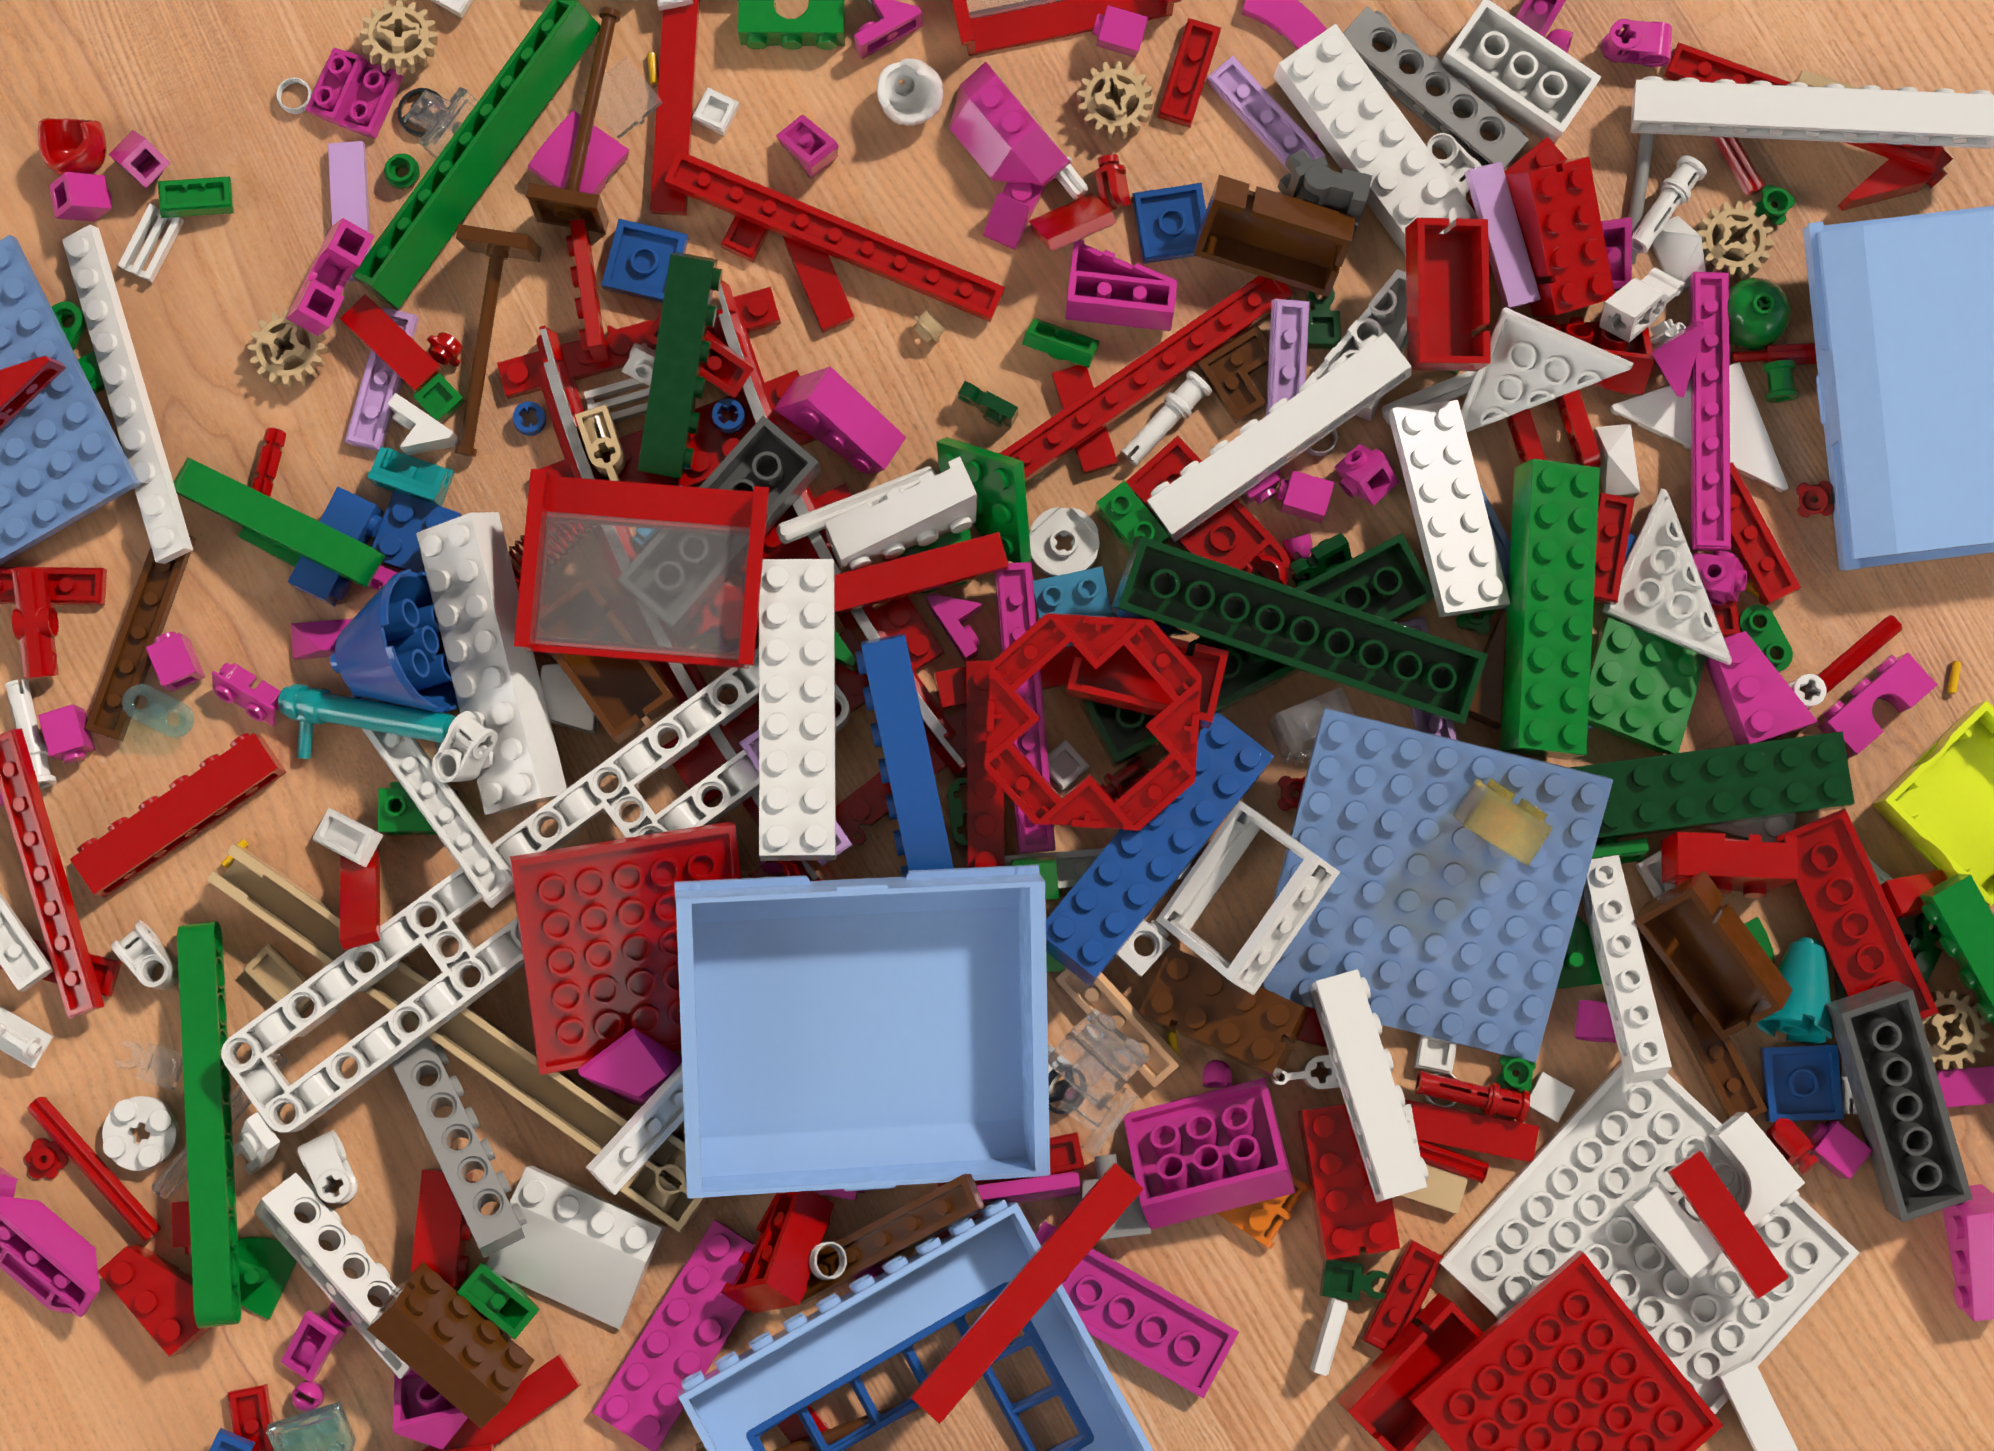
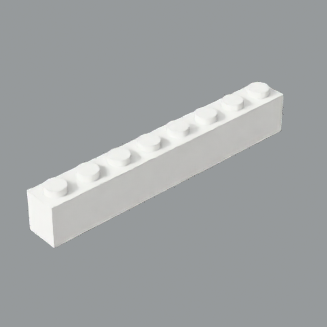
M1385 332L1378 338L1376 335L1370 336L1358 346L1359 351L1350 358L1343 356L1329 366L1328 370L1330 372L1320 379L1313 377L1302 384L1298 389L1300 393L1290 400L1283 398L1276 402L1269 409L1270 414L1262 420L1253 419L1239 430L1240 435L1230 442L1223 440L1210 450L1209 453L1211 455L1200 463L1193 461L1181 470V477L1171 484L1166 481L1158 485L1150 493L1152 497L1147 502L1173 541L1179 540L1411 376V365L1388 334Z

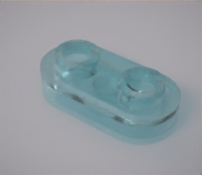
M134 685L123 694L121 704L125 714L165 736L181 737L186 735L193 727L194 715L189 706L149 685ZM139 695L147 700V705L142 710L134 706V699ZM172 712L177 713L180 717L179 724L174 727L167 722V717Z

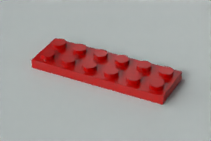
M1841 809L1776 836L1777 842L1783 840L1785 835L1797 836L1798 879L1795 880V883L1847 997L1898 981L1913 990L1921 1020L1939 1013L1846 809Z

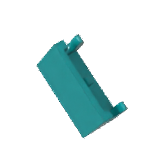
M381 447L367 478L380 488L392 492L395 490L442 507L455 472L449 468L394 451L391 448Z

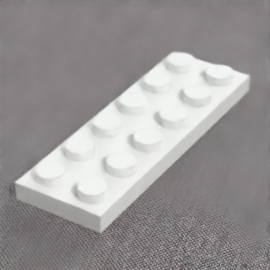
M1458 400L1391 409L1388 412V417L1439 617L1505 608L1511 603Z

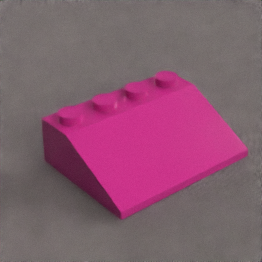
M1265 1077L1123 1114L1135 1179L1144 1188L1139 1194L1140 1204L1151 1230L1295 1193Z

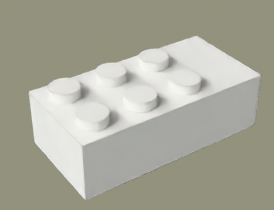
M1483 0L1441 61L1448 73L1454 78L1460 77L1465 80L1473 92L1493 103L1499 110L1540 138L1545 139L1548 136L1554 144L1566 130L1601 79L1600 75L1490 0Z

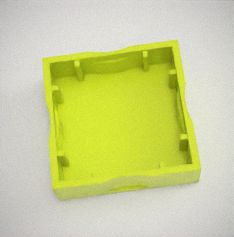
M1986 700L1972 706L1872 806L1936 870H1942L1947 879L1956 874L1971 875L1989 907L1994 904V707Z

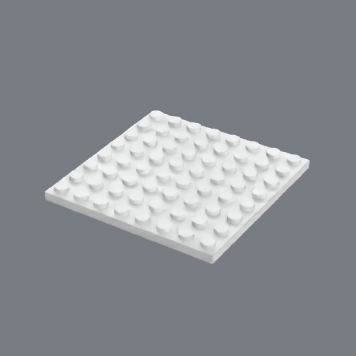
M1621 1061L1534 1156V1159L1521 1170L1444 1254L1439 1263L1499 1320L1577 1251L1584 1252L1712 1412L1716 1414L1729 1399L1717 1374L1749 1358L1753 1359L1758 1367L1860 1252L1798 1196L1785 1207L1778 1205L1769 1213L1771 1216L1769 1222L1756 1230L1789 1276L1787 1280L1760 1299H1756L1723 1252L1712 1260L1714 1267L1702 1277L1696 1278L1695 1275L1692 1278L1681 1276L1625 1207V1204L1651 1182H1661L1688 1216L1696 1222L1703 1224L1667 1171L1695 1151L1701 1150L1738 1204L1742 1193L1740 1176L1731 1161L1709 1136L1722 1125L1709 1111L1668 1073L1662 1079L1627 1084Z

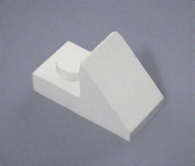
M397 393L387 403L395 413L392 418L404 428L411 430L400 446L406 455L455 447L460 442V439L452 430Z

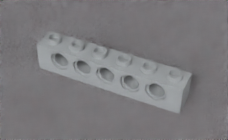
M1367 6L1343 32L1370 71L1389 94L1438 134L1446 133L1454 137L1464 150L1482 166L1502 162L1503 169L1506 171L1523 152L1529 138L1525 136V131L1517 123L1505 120L1498 114V109L1493 103L1477 97L1471 92V87L1465 80L1460 77L1454 78L1445 70L1443 63L1433 55H1426L1418 48L1416 41L1406 33L1401 34L1392 27L1390 20L1380 11L1374 12ZM1376 42H1381L1385 44L1389 50L1386 52H1379L1374 49L1372 44ZM1408 64L1414 68L1415 73L1405 74L1400 70L1399 66ZM1429 86L1437 87L1442 92V95L1432 96L1427 92L1426 88ZM1456 108L1464 109L1468 113L1469 118H1458L1453 110ZM1487 130L1492 132L1496 140L1487 141L1483 139L1480 131Z
M426 1037L391 1063L479 1250L483 1258L525 1238L521 1226L526 1224L527 1221L518 1203L510 1205L505 1193L511 1191V1188L503 1171L495 1173L490 1163L496 1157L487 1138L479 1141L474 1129L480 1127V1124L472 1107L464 1109L459 1099L465 1093L457 1076L454 1075L449 1078L444 1068L450 1062L443 1047L439 1044L434 1046L430 1037ZM427 1075L438 1076L437 1081L433 1085H420L423 1077ZM450 1106L453 1108L452 1113L448 1117H435V1113L440 1107ZM462 1137L469 1140L467 1146L461 1150H452L450 1148L451 1143L457 1138ZM479 1169L484 1171V1176L478 1182L470 1183L465 1180L466 1175L472 1170ZM488 1202L500 1204L499 1210L493 1215H483L481 1213L482 1207Z

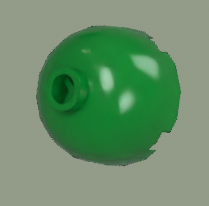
M1750 278L1736 283L1729 289V344L1735 347L1738 345L1742 348H1748L1747 351H1758L1765 349L1767 345H1772L1783 335L1790 322L1791 306L1787 295L1779 285L1768 279Z

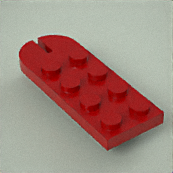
M1178 435L1126 481L1159 523L1160 521L1147 502L1152 497L1150 493L1158 485L1166 481L1171 484L1181 477V470L1191 462H1202ZM1235 499L1177 540L1185 551L1251 574H1255L1258 571L1263 578L1287 585L1290 579L1291 569L1289 565L1291 563L1287 552L1238 499Z

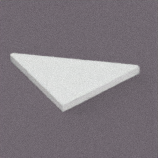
M1505 307L1501 311L1490 338L1491 364L1476 372L1461 409L1465 430L1469 432L1603 379L1630 370L1634 363Z
M1740 362L1729 365L1730 463H1734L1738 473L1752 480H1759L1780 493L1784 492L1789 487ZM1691 378L1689 379L1684 398L1677 396L1671 385L1613 404L1609 408L1612 414L1623 416L1637 423L1638 426L1661 437L1665 436L1682 444L1684 448L1691 450Z
M1661 488L1624 563L1618 603L1616 605L1604 604L1601 612L1603 615L1730 665L1732 662L1730 653L1667 490Z

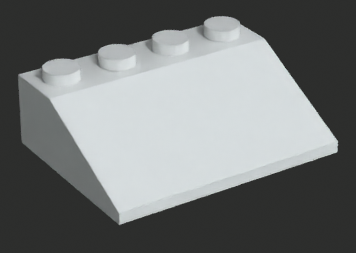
M526 1166L510 1201L511 1206L518 1203L527 1223L521 1226L525 1238L491 1254L487 1265L506 1279L620 1330L667 1226L535 1166Z

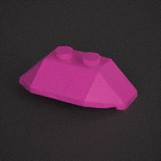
M984 62L960 84L950 130L993 181L1045 186L1071 163L987 62Z
M0 1196V1268L48 1309L62 1313H73L78 1317L85 1315L100 1291L96 1248L41 1201Z

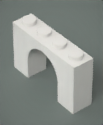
M1736 1112L1709 1135L1731 1161L1740 1176L1742 1193L1738 1205L1756 1230L1769 1222L1771 1219L1769 1213L1778 1205L1785 1207L1800 1195L1797 1190L1805 1182L1747 1112ZM1651 1182L1625 1204V1207L1681 1276L1692 1278L1695 1275L1696 1278L1702 1277L1714 1267L1712 1260L1723 1252L1705 1225L1696 1222L1688 1216L1661 1182Z

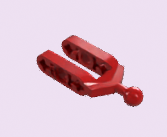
M1572 391L1555 398L1576 465L1599 468L1601 466L1600 452L1580 391ZM1530 409L1506 417L1520 464L1531 459L1546 460Z

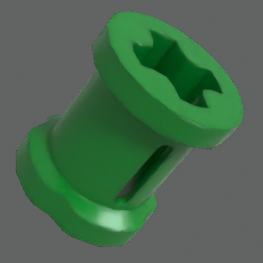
M1779 360L1763 365V372L1767 373L1769 393L1766 394L1767 402L1782 403L1799 398V392L1794 389L1793 370L1796 368V363L1792 360Z

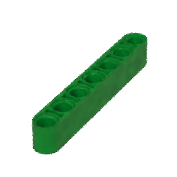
M187 457L173 481L176 493L365 588L369 587L385 558L384 554L191 458Z

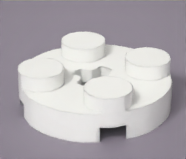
M1056 507L1043 512L1032 524L1029 535L1031 559L1036 567L1048 576L1053 577L1087 570L1094 564L1100 545L1097 526L1085 512L1079 509ZM1060 535L1063 538L1068 535L1073 538L1070 542L1072 549L1069 551L1065 549L1057 550L1055 548L1058 543L1055 539L1056 536Z
M137 1096L119 1101L114 1109L110 1111L103 1125L104 1153L112 1158L117 1165L128 1170L142 1171L159 1166L173 1155L180 1139V1126L178 1121L175 1120L174 1114L170 1111L172 1109L162 1100L148 1096ZM141 1123L146 1124L145 1131L150 1132L149 1139H142L139 1144L135 1141L136 1137L133 1135V1129L138 1128Z

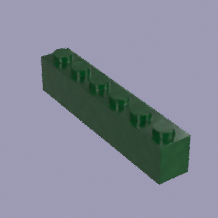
M680 252L670 254L637 471L681 478L685 473V469L691 470L694 449L689 448L690 435L697 434L700 413L694 412L696 398L702 399L706 380L705 377H700L702 363H708L711 350V342L705 341L707 326H714L717 306L711 305L713 290L719 291L722 280V269L717 268L718 259Z

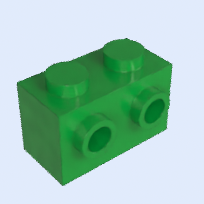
M390 782V788H378L379 833L383 835H437L400 782ZM452 788V790L454 791V793H455V794L457 795V797H458V793H459V792H458L457 790H455L454 788Z

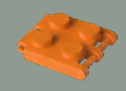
M1291 1174L1293 1185L1297 1189L1284 1209L1281 1206L1289 1195L1218 1212L1217 1214L1271 1250L1275 1244L1272 1240L1285 1220L1289 1221L1293 1216L1290 1214L1291 1210L1302 1193H1307L1311 1187ZM1276 1214H1278L1279 1217L1271 1227L1266 1237L1263 1236L1265 1231L1270 1227L1271 1222L1276 1216Z

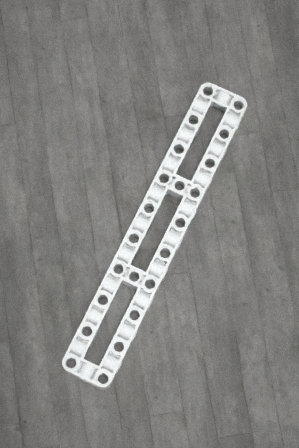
M759 648L755 650L754 666H750L749 669L730 668L495 841L492 845L510 870L509 857L558 849L580 833V827L601 812L604 814L608 813L625 838L714 824L759 790V772L744 750L657 814L653 812L638 789L641 782L660 768L665 770L698 746V740L720 724L725 726L758 701ZM835 684V703H838L842 708L840 715L835 718V733H837L848 723L850 707L845 695ZM726 688H733L738 691L737 700L730 705L722 704L719 701L720 693ZM673 731L679 735V740L675 747L665 749L660 746V739L664 733ZM608 775L617 776L619 779L618 788L611 793L602 792L600 787L601 781ZM713 789L721 791L723 799L718 806L710 808L704 805L703 798L708 791ZM630 804L640 806L641 814L636 821L628 823L623 820L622 812L626 806ZM549 819L557 820L559 825L557 833L550 838L543 837L541 834L542 824ZM460 867L381 925L380 941L347 950L229 1037L222 1047L221 1058L260 1115L273 1130L281 1133L298 1132L522 967L524 963L518 918H515L478 947H475L458 924L461 921L459 917L480 901H485ZM428 908H434L437 913L436 922L432 926L424 928L420 922L421 914ZM455 937L459 943L458 952L452 957H445L442 952V945L446 939ZM419 946L425 947L443 973L293 1084H289L275 1064L277 1061L275 1057L278 1056L276 1052L296 1037H304L339 1011L338 1006L359 991L365 992L400 966L398 962ZM372 953L376 959L375 967L371 971L364 973L360 968V960L363 955ZM471 967H477L481 973V979L474 987H468L464 982V974ZM310 998L314 1003L313 1013L309 1017L303 1018L299 1013V1005L302 1000ZM415 1012L419 1017V1026L415 1031L408 1033L403 1027V1020L407 1014ZM248 1043L252 1049V1056L248 1062L242 1064L237 1057V1052L241 1045ZM352 1057L358 1064V1070L353 1077L348 1079L342 1073V1065L346 1059ZM290 1103L296 1110V1116L291 1123L285 1124L280 1117V1112L284 1105Z

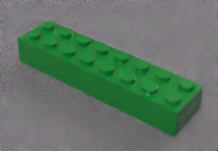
M1531 459L1514 467L1508 595L1511 604L1507 606L1500 751L1565 760L1587 755L1600 468L1540 459Z

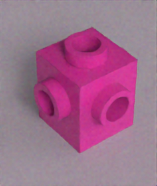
M1359 444L1334 467L1342 479L1339 485L1343 491L1351 498L1358 496L1372 506L1399 483L1390 467L1388 458L1380 450L1375 449L1372 451L1362 444Z
M1713 551V555L1694 553L1693 559L1710 603L1725 605L1726 601L1737 602L1739 591L1743 592L1747 584V571L1744 570L1738 558L1733 553L1726 551Z

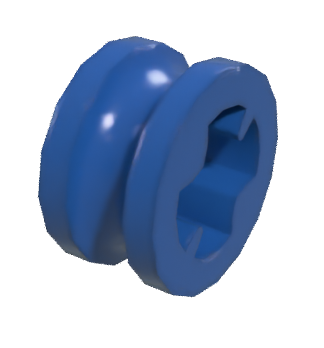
M731 398L722 399L715 404L712 410L715 426L721 432L733 434L743 428L746 415L738 401ZM732 409L737 410L734 412L737 418L735 422L728 420L725 424L721 422L723 420L721 415L723 410L730 412Z
M527 401L515 408L513 422L521 434L534 436L544 429L546 416L540 405ZM529 410L536 411L535 417L538 423L535 426L530 423V427L523 426L524 420L521 415L524 412H527L529 415Z

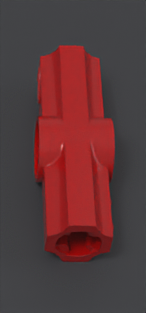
M47 567L12 570L16 608L12 612V629L16 639L20 641L24 678L59 675L55 637L59 632V620L57 611L50 601Z

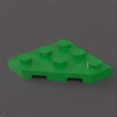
M949 437L937 441L939 474L950 469L948 462L959 456L977 493L976 522L973 524L981 536L999 532L1007 561L1013 563L1031 561L1024 462Z

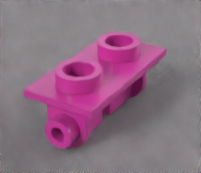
M225 663L219 673L216 671L212 672L213 691L221 700L226 703L233 702L245 709V712L254 720L259 722L265 721L274 727L276 724L275 710H279L278 698L281 690L264 680L254 690L251 686L257 680V676L236 663L232 665Z

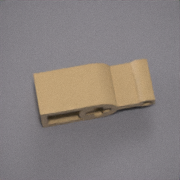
M606 404L575 414L589 459L596 471L602 476L609 477L611 481H620L618 474L625 467V455L611 413ZM596 424L598 425V428H599V431H600V434H601V438H599V435H598V432H597V428H596ZM605 452L611 453V461L608 463L603 461V453Z

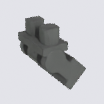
M1305 150L1289 155L1285 166L1290 173L1280 179L1278 185L1280 192L1296 199L1356 217L1353 231L1354 238L1367 202L1373 175L1344 168L1342 173L1334 172L1328 167L1329 163L1323 156L1312 160Z

